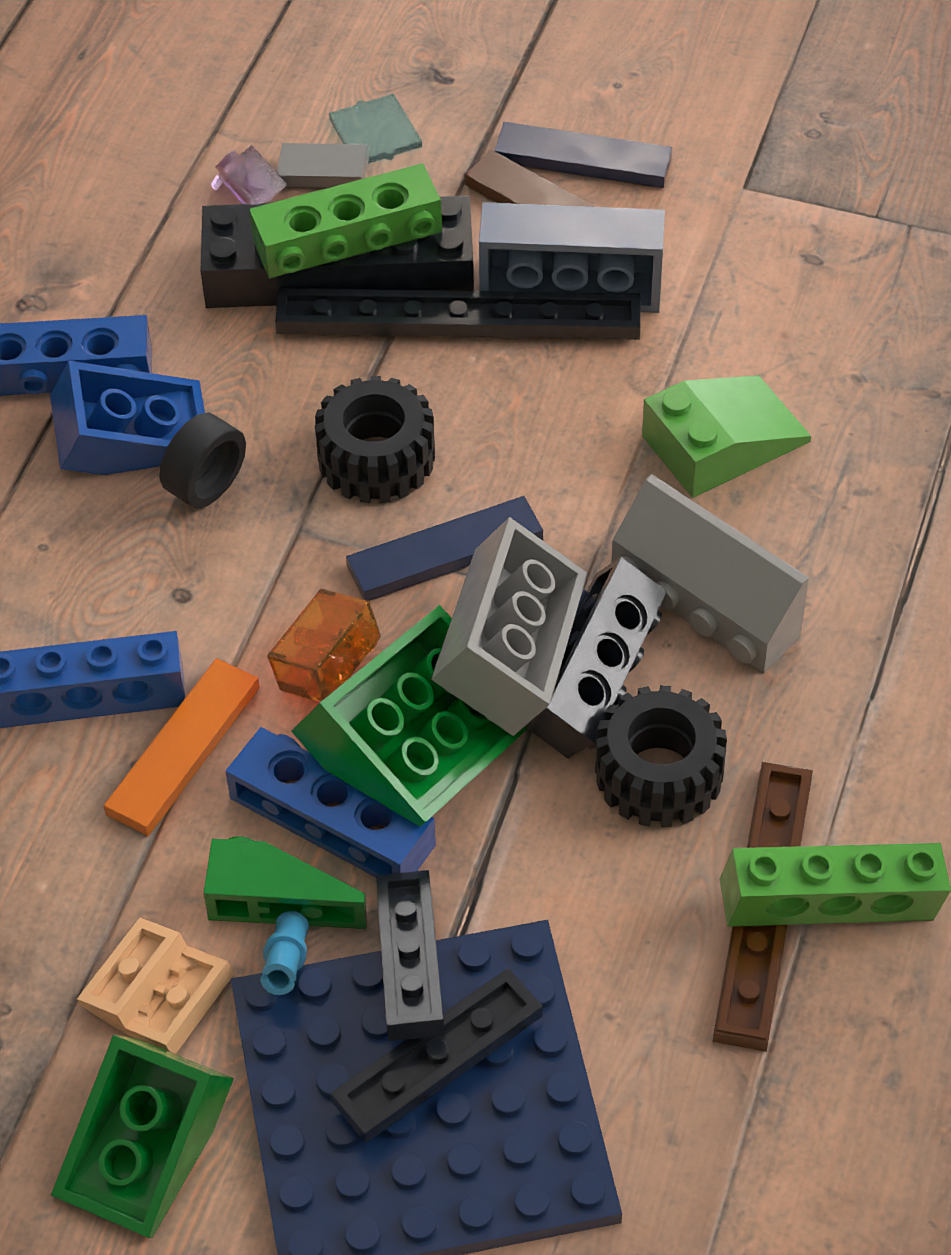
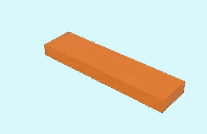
M216 658L103 805L105 814L149 837L260 688L258 677Z

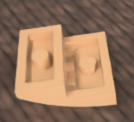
M139 917L78 996L77 1000L82 1007L130 1037L140 1039L176 1054L235 973L228 961L187 946L179 932Z

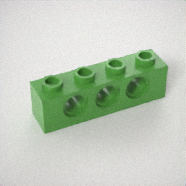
M423 163L249 209L253 242L268 278L293 273L442 232L441 199Z
M941 843L733 848L719 879L727 927L934 920L951 892Z

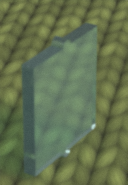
M394 93L366 102L359 100L357 105L329 113V120L343 144H367L369 151L368 164L385 158L392 160L395 155L422 147L420 136Z

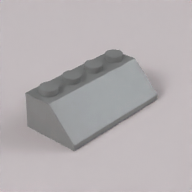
M651 474L643 483L612 539L611 563L620 557L626 559L667 591L660 606L662 609L673 611L689 622L700 635L711 637L730 650L731 654L738 661L750 664L762 673H765L801 636L809 577Z

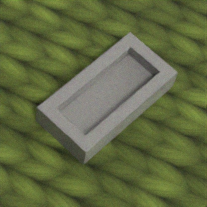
M282 143L276 173L278 186L288 188H330L366 178L369 161L367 144Z

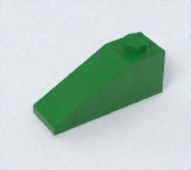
M242 836L229 839L212 838L203 892L208 920L277 924L276 920L279 915L287 911H296L307 918L309 926L366 929L365 893L265 841H253Z

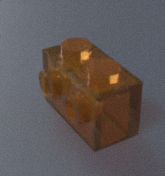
M320 588L267 655L280 691L321 702L351 678L354 671L367 654L376 647L378 640L381 638L370 601Z

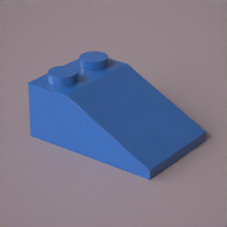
M75 361L67 362L50 394L60 469L100 475L160 467L165 450L174 435L187 421L198 414L205 413L199 380Z

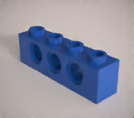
M147 315L0 323V396L51 393L68 361L152 373V344Z
M177 631L0 651V728L179 707L186 698L183 662Z
M260 727L225 771L231 800L374 877L377 875L418 871L436 846L435 818L431 817L419 827L326 771L310 752L302 749L294 739L285 734L276 735ZM288 780H298L295 783H283ZM334 802L341 803L340 805L334 807L325 806L329 803ZM376 825L385 826V828L380 830L368 829Z

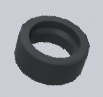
M210 412L196 415L179 429L165 450L159 473L162 487L194 508L198 509L209 506L231 486L240 471L246 452L244 434Z

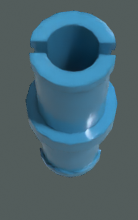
M287 911L278 916L274 934L267 939L263 949L265 967L262 970L263 976L261 975L260 982L267 992L274 995L287 994L294 988L296 973L303 967L307 957L305 938L308 934L309 923L306 917L296 911Z

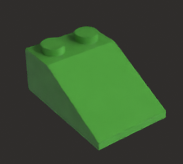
M759 375L686 380L644 399L642 437L692 498L811 442V435Z

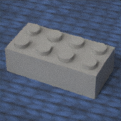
M509 517L474 551L431 680L484 715L489 721L494 722L514 736L550 705L587 572Z

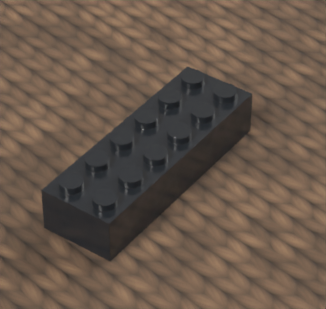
M470 195L440 197L442 213L441 233L273 278H268L254 245L249 211L250 208L269 203L202 206L200 272L205 308L277 306L279 288L474 291Z

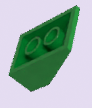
M113 1035L51 1196L147 1238H153L211 1137L234 1078L140 1039Z

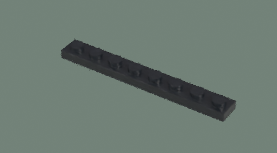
M279 288L275 325L276 334L640 340V293Z

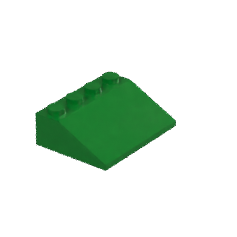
M438 605L327 696L291 730L326 771L419 827L428 821L527 730L526 727H523L514 736L431 680L452 619L441 605Z

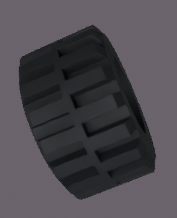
M370 376L371 380L362 381L361 378L351 380L350 386L346 387L341 384L333 389L334 396L326 395L321 402L322 409H318L316 412L315 436L319 470L322 477H327V484L333 490L341 488V495L351 499L354 496L360 497V502L370 503L371 499H380V503L391 502L390 497L396 495L401 499L409 495V488L418 490L424 484V476H430L433 470L435 439L432 409L429 408V402L424 395H417V388L410 384L401 386L399 379L390 378L388 381H383L381 376ZM372 437L388 438L377 442L363 441Z
M660 685L659 691H651L649 686L638 688L637 696L633 697L631 694L626 693L619 697L618 706L611 704L607 708L604 720H600L597 729L596 783L599 791H605L604 800L610 807L619 805V815L627 820L634 815L639 817L640 825L649 827L651 821H660L661 827H672L673 820L680 819L683 824L692 821L694 811L704 814L710 808L711 799H717L724 775L727 736L726 730L721 729L722 720L718 713H709L710 704L703 698L694 701L692 700V692L681 689L680 693L671 692V686ZM651 748H665L680 754L684 759L672 764H654L643 760L637 754Z

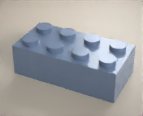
M482 202L479 233V290L640 293V312L659 313L665 210Z

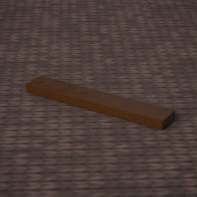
M762 762L747 848L801 846L813 770ZM788 925L732 927L713 1042L767 1052Z

